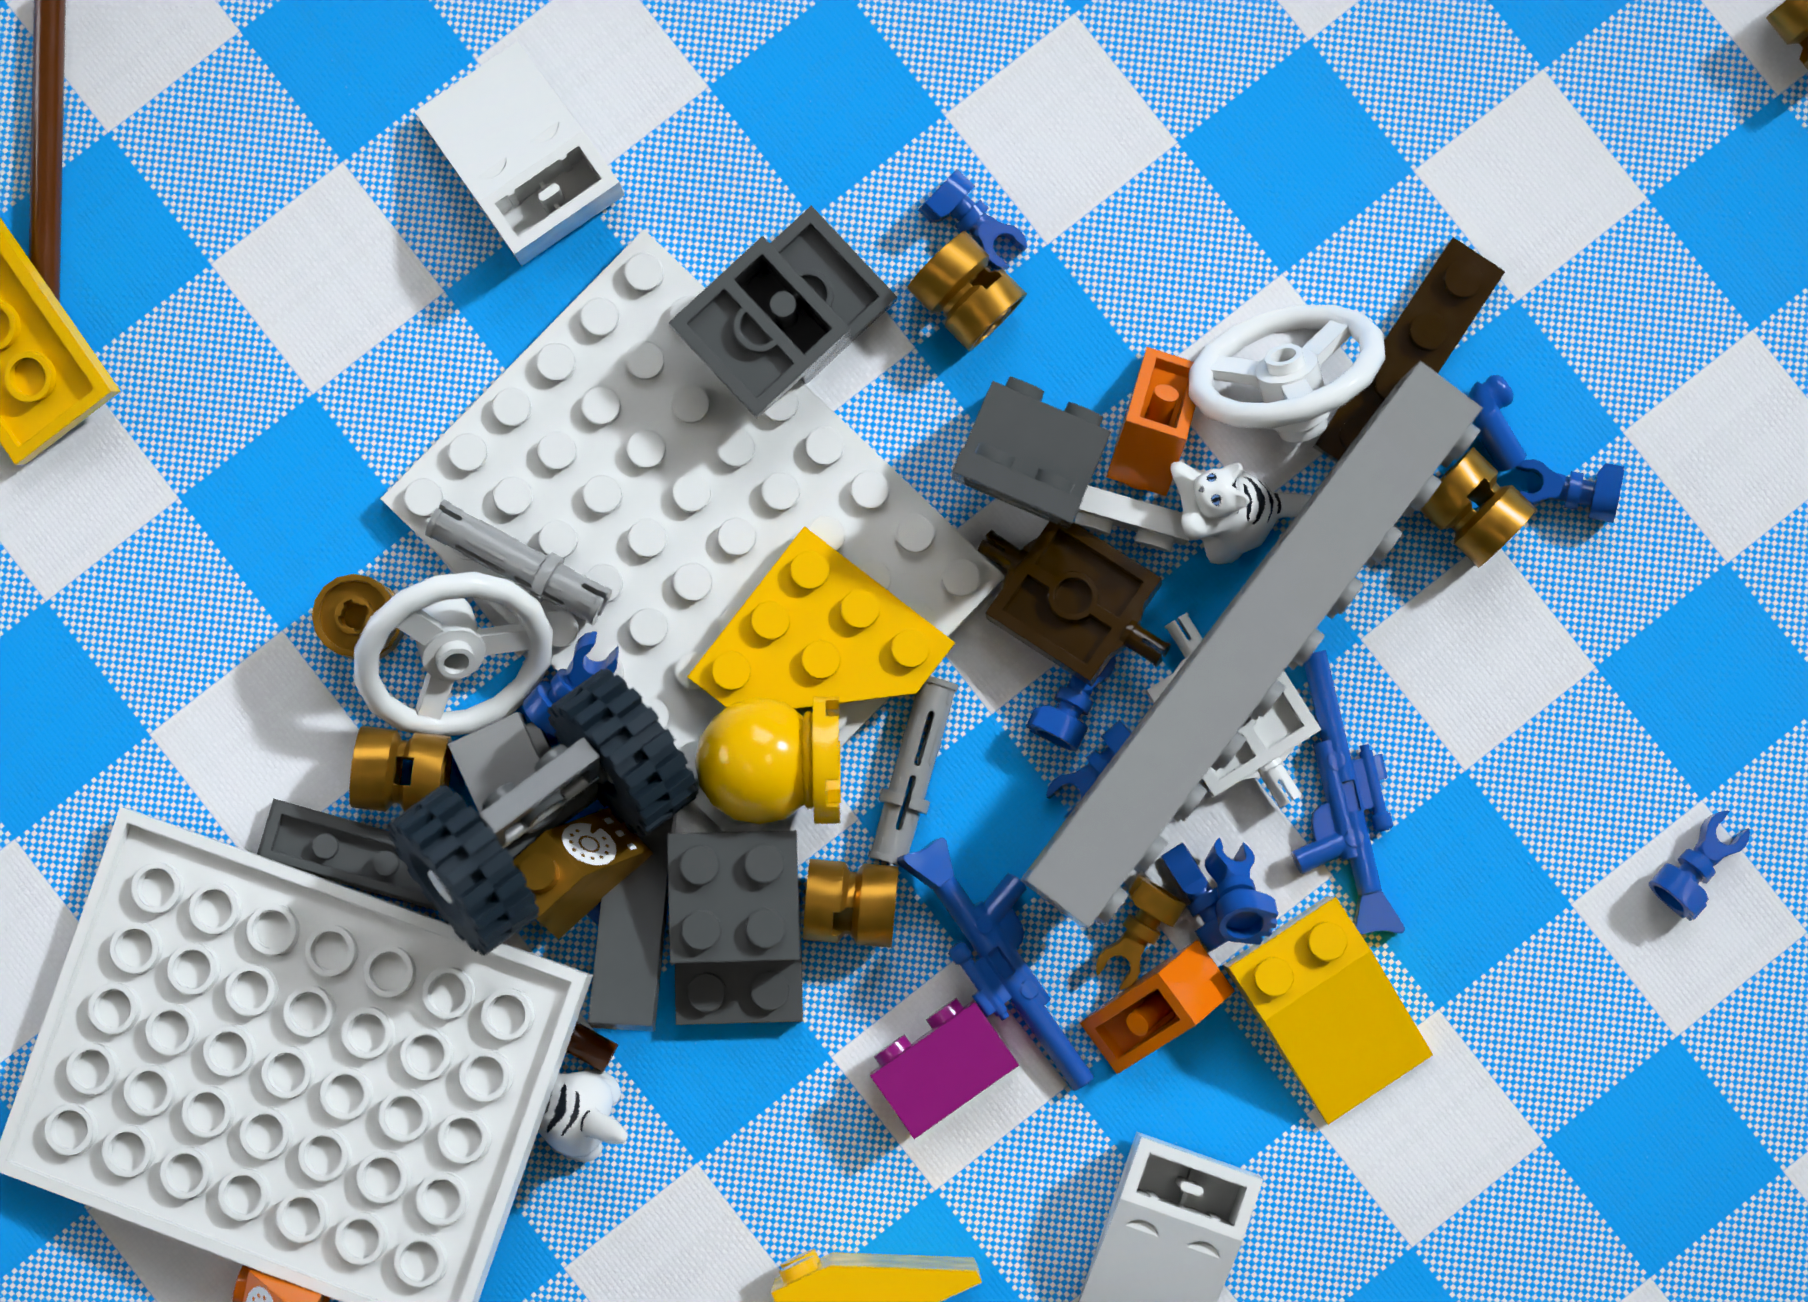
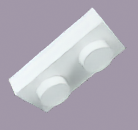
M1089 485L1074 521L1075 524L1084 529L1110 535L1113 525L1135 531L1137 534L1134 542L1166 552H1171L1173 543L1185 545L1189 541L1182 527V512Z

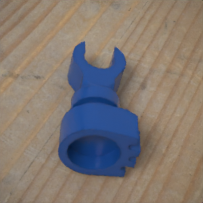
M956 169L918 211L930 223L943 221L951 214L959 221L955 227L960 232L969 231L973 239L989 254L988 266L995 270H1007L1009 268L1008 264L994 251V240L998 237H1006L1014 246L1024 252L1027 249L1025 236L1015 226L998 222L992 216H988L985 212L989 207L981 200L977 203L973 202L967 194L975 185Z
M1535 459L1524 460L1515 467L1518 470L1534 472L1542 480V488L1538 492L1527 493L1519 491L1532 505L1548 500L1565 501L1564 508L1577 510L1578 504L1589 506L1588 519L1614 523L1624 475V466L1605 463L1597 473L1594 481L1584 480V473L1571 471L1570 477L1555 473L1543 462Z
M597 631L585 633L581 636L575 645L573 660L568 668L560 669L550 682H540L523 701V709L528 718L538 728L555 737L554 733L557 731L550 725L548 717L551 715L548 713V708L599 670L609 669L614 674L617 669L618 646L602 661H593L586 656L596 643Z
M1116 656L1110 659L1092 687L1071 674L1067 687L1060 686L1054 697L1058 702L1056 708L1051 705L1035 707L1026 725L1030 729L1029 731L1059 747L1076 752L1088 730V727L1079 718L1081 714H1089L1094 704L1089 698L1094 688L1107 681L1113 673Z
M1121 720L1117 721L1101 735V738L1108 747L1101 753L1096 749L1086 757L1089 763L1077 772L1055 778L1048 787L1047 798L1051 799L1067 785H1075L1080 791L1081 800L1132 732ZM1073 807V808L1064 816V818H1067V817L1069 816V814L1073 811V809H1074L1075 807Z
M1730 811L1718 812L1705 819L1700 827V836L1694 849H1686L1678 858L1681 866L1678 868L1672 864L1665 863L1649 882V887L1654 894L1682 919L1686 917L1689 921L1695 920L1707 906L1706 902L1709 899L1706 891L1699 885V882L1707 884L1716 873L1713 866L1718 864L1724 857L1740 852L1749 841V828L1741 830L1729 845L1723 844L1717 838L1716 829Z
M1218 838L1208 853L1204 866L1218 885L1219 901L1216 904L1215 912L1219 931L1228 941L1261 945L1263 941L1262 936L1270 937L1272 934L1271 928H1276L1278 924L1276 919L1278 910L1275 899L1255 889L1254 881L1250 878V869L1255 862V856L1249 846L1243 842L1232 860L1224 853L1221 839Z
M1182 842L1161 855V857L1191 903L1186 907L1192 917L1199 914L1203 920L1204 925L1194 932L1209 953L1228 942L1219 931L1215 912L1216 904L1219 901L1218 887L1212 889L1195 859Z

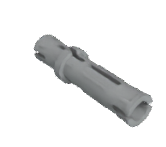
M445 499L440 503L439 509L436 508L427 525L425 535L429 538L448 545L461 552L464 556L518 583V585L529 590V594L540 603L546 599L572 612L575 616L585 620L592 626L603 613L612 594V589L604 587L563 564L564 558L552 552L547 556L538 550H534L488 523L467 514L464 510L452 505Z
M930 676L915 696L889 788H882L879 801L883 802L884 806L872 849L868 854L869 858L899 866L897 858L908 854L920 814H927L930 802L925 800L937 754L941 747L953 697L958 689V685ZM928 713H929V714H930L929 723H928V726H927V730H926V733H925V737H924V740H923V744H922V747H921V751H920V754H919V757H918V761H917V764L915 765V764H914V761H915V758H916V754H917V751H918V747H919V744H920V740H921V737H922V733H923V730H924V726H925V723H926V719H927V716H928ZM910 776H911V777H912V782H911V785H910V789H909V792H908V796L906 797V801H905L904 808H903L904 810H903L902 817H901V820H900V824H899V827H898V830H897V829H896L897 820H898V817H899V813H900V810H901V806L903 805V802H904V798H905V795H906L905 792H906V789H907V785H908V782H909V778H910Z

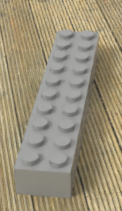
M1419 361L1398 381L1020 879L1021 882L1080 927L1089 928L1094 921L1100 925L1102 923L1106 925L1129 895L1120 886L1133 869L1138 873L1141 871L1145 873L1168 844L1160 834L1170 820L1173 818L1179 822L1180 820L1185 821L1207 792V789L1201 786L1199 782L1210 768H1213L1215 771H1218L1220 768L1224 769L1243 746L1247 738L1238 731L1250 716L1253 720H1256L1259 716L1263 718L1286 688L1277 680L1286 667L1289 666L1294 670L1298 665L1302 666L1321 643L1325 635L1316 628L1323 618L1327 615L1333 619L1337 613H1343L1364 585L1355 577L1364 565L1371 568L1376 562L1380 563L1399 540L1403 532L1394 525L1403 514L1409 518L1415 510L1417 512L1421 510L1442 482L1433 475L1439 465L1442 464L1447 468L1454 459L1457 461L1477 437L1480 429L1474 426L1472 422L1483 409L1480 405L1422 361Z

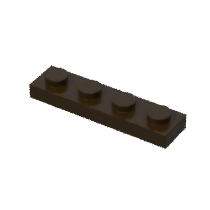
M1453 237L1385 337V361L1372 383L1345 405L1337 409L1327 428L1313 445V448L1337 463L1398 381L1419 361H1422L1438 374L1506 271Z

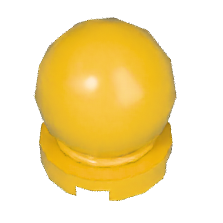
M839 696L813 697V714L808 711L805 712L804 716L785 702L759 697L734 703L714 716L699 738L695 757L699 786L712 805L734 820L755 824L785 820L805 805L807 809H814V824H840Z

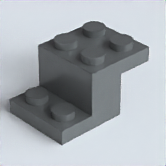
M811 205L771 243L764 236L759 238L669 322V325L753 416L758 419L799 380L808 384L897 301V296Z
M1009 377L1004 386L992 381L964 448L962 447L952 469V480L1069 530L1111 431L1099 427L1103 416L1083 406L1068 402L1065 410L1062 411L1041 402L1044 391L1027 382Z
M797 830L667 834L670 963L675 964L676 1025L803 1022L800 894H798Z

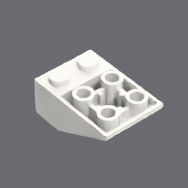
M518 41L414 111L521 266L624 196L620 182Z
M1136 1132L1078 1302H1218L1243 1242L1263 1179L1256 1173Z

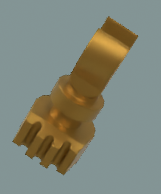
M1139 874L1128 892L1134 904L1140 909L1135 916L1132 914L1127 916L1122 924L1127 930L1118 941L1106 946L1099 953L1096 961L1097 975L1101 973L1107 961L1113 956H1123L1129 961L1130 970L1121 982L1119 990L1132 986L1137 980L1140 973V957L1148 943L1155 945L1161 933L1157 930L1160 923L1163 922L1174 927L1187 906L1178 897Z

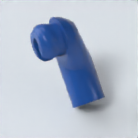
M1491 375L1482 384L1477 381L1472 386L1468 397L1483 408L1474 419L1475 426L1480 429L1478 437L1499 471L1510 470L1523 462L1527 456L1500 411L1502 407L1512 403L1513 391L1500 375Z

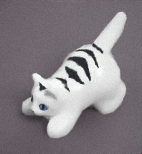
M1182 461L1171 464L1172 477L1182 502L1183 515L1181 522L1185 535L1190 541L1203 539L1206 556L1210 563L1214 564L1232 563L1243 553L1261 546L1276 520L1283 517H1296L1311 497V495L1299 493L1272 492L1265 482L1243 471L1241 463H1233L1220 469H1210L1207 471L1194 469Z
M598 1069L568 1074L558 1073L538 1133L557 1153L565 1155L568 1159L584 1163L595 1160L601 1155L603 1150L601 1141L608 1144H622L626 1142L628 1138L627 1131L617 1120L609 1117L612 1105L616 1104L621 1097L619 1083L613 1076Z

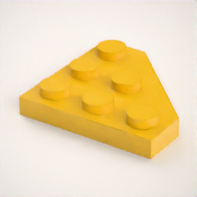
M804 526L687 677L726 708L734 703L757 697L782 701L793 709H804L813 707V697L839 696V704L886 697L907 696L918 693L955 645V642Z

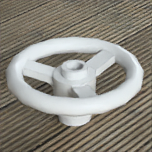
M1296 305L1267 312L1230 327L1203 348L1189 370V397L1209 419L1236 428H1272L1278 431L1280 438L1287 442L1308 441L1325 431L1330 411L1345 405L1372 383L1385 361L1384 334L1365 314L1338 305ZM1301 329H1321L1302 348L1294 344L1281 345L1270 350L1261 361L1232 357L1245 346L1273 333L1291 332ZM1352 336L1359 343L1360 354L1349 370L1325 386L1320 370L1321 365ZM1213 380L1253 385L1260 390L1263 403H1243L1223 397L1215 390Z
M477 572L436 575L400 590L369 618L354 648V683L370 712L397 730L414 734L419 732L443 736L470 734L513 714L523 705V701L534 688L542 682L552 662L553 629L539 601L511 580ZM474 597L499 603L519 617L521 623L480 628L477 625L470 604L464 598ZM396 627L415 639L424 669L427 672L415 708L406 706L390 695L379 676V655L390 633ZM527 650V657L516 678L496 696L464 710L444 712L454 680L465 678L474 673L482 664L485 656Z

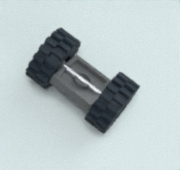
M609 669L599 670L548 708V713L551 715L548 717L550 725L557 731L554 735L561 745L554 747L541 757L534 766L536 772L517 786L512 782L506 783L490 794L482 804L484 810L478 814L472 806L467 807L463 797L457 792L453 793L450 787L441 785L387 825V829L390 831L388 835L392 843L397 847L395 850L399 858L408 866L407 871L412 879L423 889L422 893L429 903L432 902L435 905L439 915L446 924H451L455 934L462 941L466 940L469 947L475 952L478 951L482 956L490 953L538 917L539 907L534 903L536 898L533 892L525 885L527 880L523 873L514 866L512 861L545 831L565 824L598 800L604 808L608 806L615 818L620 823L624 822L630 832L633 834L638 833L640 837H645L697 798L698 788L694 785L696 782L694 773L685 766L688 764L684 753L674 745L673 742L676 740L668 729L664 730L658 721L659 716L651 706L649 708L645 706L642 702V696L634 688L629 690L625 680L618 674L614 676Z

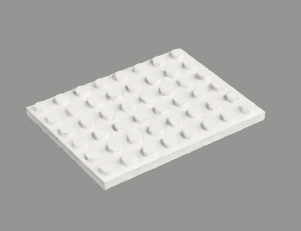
M643 229L380 499L456 573L477 572L511 580L464 556L461 552L448 545H444L425 535L427 525L436 508L439 509V505L444 499L464 510L467 514L488 523L534 550H538L547 556L552 552L564 558L563 564L604 587L612 589V594L603 613L598 617L597 622L593 626L575 616L572 612L546 599L540 603L553 629L551 665L557 671L563 668L567 669L573 660L575 645L578 639L585 633L597 631L596 643L586 655L590 660L602 661L618 646L617 669L613 675L618 674L625 680L629 690L634 688L642 696V702L647 708L651 706L659 716L658 721L664 730L668 729L676 740L673 742L674 745L684 753L688 764L685 766L694 773L696 779L694 785L698 788V795L693 802L723 832L761 831L768 823L755 824L734 820L715 808L699 786L695 766L699 738L713 717L726 707L687 676L804 526L947 637L1005 579V576L801 380L794 384L768 410L756 419L670 327L669 322L694 300L705 287ZM518 585V586L521 587L523 590H525L527 593L530 592V591L527 590L526 588H524V587ZM485 600L510 625L521 623L519 617L501 604ZM890 697L840 704V749ZM813 707L794 709L802 716L808 711L813 714Z
M120 807L0 1139V1173L341 1302H478L593 975L505 943L500 944L490 953L482 956L478 951L472 950L466 940L462 941L455 934L453 927L449 923L446 924L444 921L140 812Z

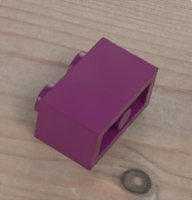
M955 998L926 1019L932 1030L912 1044L904 1034L873 1056L880 1066L870 1073V1077L914 1139L1019 1066L1017 1060L975 1000L963 1007L959 1000Z

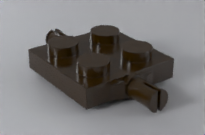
M1048 522L1039 537L1025 545L1023 549L1016 547L993 530L986 534V541H981L977 551L1007 570L1002 590L985 613L987 620L1092 687L1110 659L1123 651L1125 647L1153 663L1155 667L1163 661L1162 656L1165 657L1171 644L1166 643L1140 626L1143 612L1161 587L1162 578L1073 522L1068 530Z

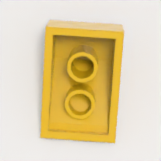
M1326 896L1273 931L1270 937H1264L1261 945L1254 944L1222 965L1328 1125L1433 1056L1373 952L1335 896Z
M811 1249L780 1264L782 1268L778 1271L780 1276L774 1279L771 1294L775 1302H941L982 1283L974 1257L832 1252L819 1258L816 1250Z

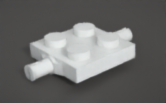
M1188 612L1178 617L1177 621L1189 640H1187L1175 620L1164 626L1185 659L1180 662L1170 676L1145 691L1153 704L1203 639L1189 618ZM1285 671L1277 680L1286 688L1263 718L1259 716L1256 720H1253L1249 716L1238 732L1247 739L1234 758L1224 769L1220 768L1218 771H1215L1213 768H1210L1202 778V782L1212 798L1241 780L1257 778L1259 776L1276 800L1279 809L1290 803V800L1282 790L1278 780L1291 800H1295L1302 795V792L1299 791L1282 762L1286 760L1295 746L1319 732L1321 728Z

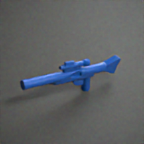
M1326 650L1314 652L1304 663L1317 723L1321 728L1319 732L1322 741L1313 743L1326 803L1319 805L1311 814V830L1314 841L1292 851V858L1301 874L1307 873L1336 858L1340 860L1349 859L1358 894L1353 923L1360 934L1374 931L1403 933L1405 930L1403 923L1382 892L1363 811L1364 809L1372 808L1373 815L1371 821L1374 831L1382 832L1393 827L1391 813L1386 811L1379 781L1388 778L1383 755L1373 756V751L1370 750L1369 744L1360 746V759H1351Z
M941 837L933 840L920 851L898 857L897 863L899 866L933 889L979 955V958L974 961L972 959V951L965 942L956 943L949 949L948 953L955 965L962 967L978 990L972 997L985 1016L988 1017L994 1013L996 1017L999 1016L1001 1021L1009 1017L1005 1003L1010 1000L1072 1090L1076 1091L1087 1085L1094 1078V1075L1045 1007L1051 998L1016 950L1022 944L1025 932L1020 919L1012 907L1026 891L1025 884L1015 875L1007 873L984 902L979 901L973 904L954 876L947 841Z

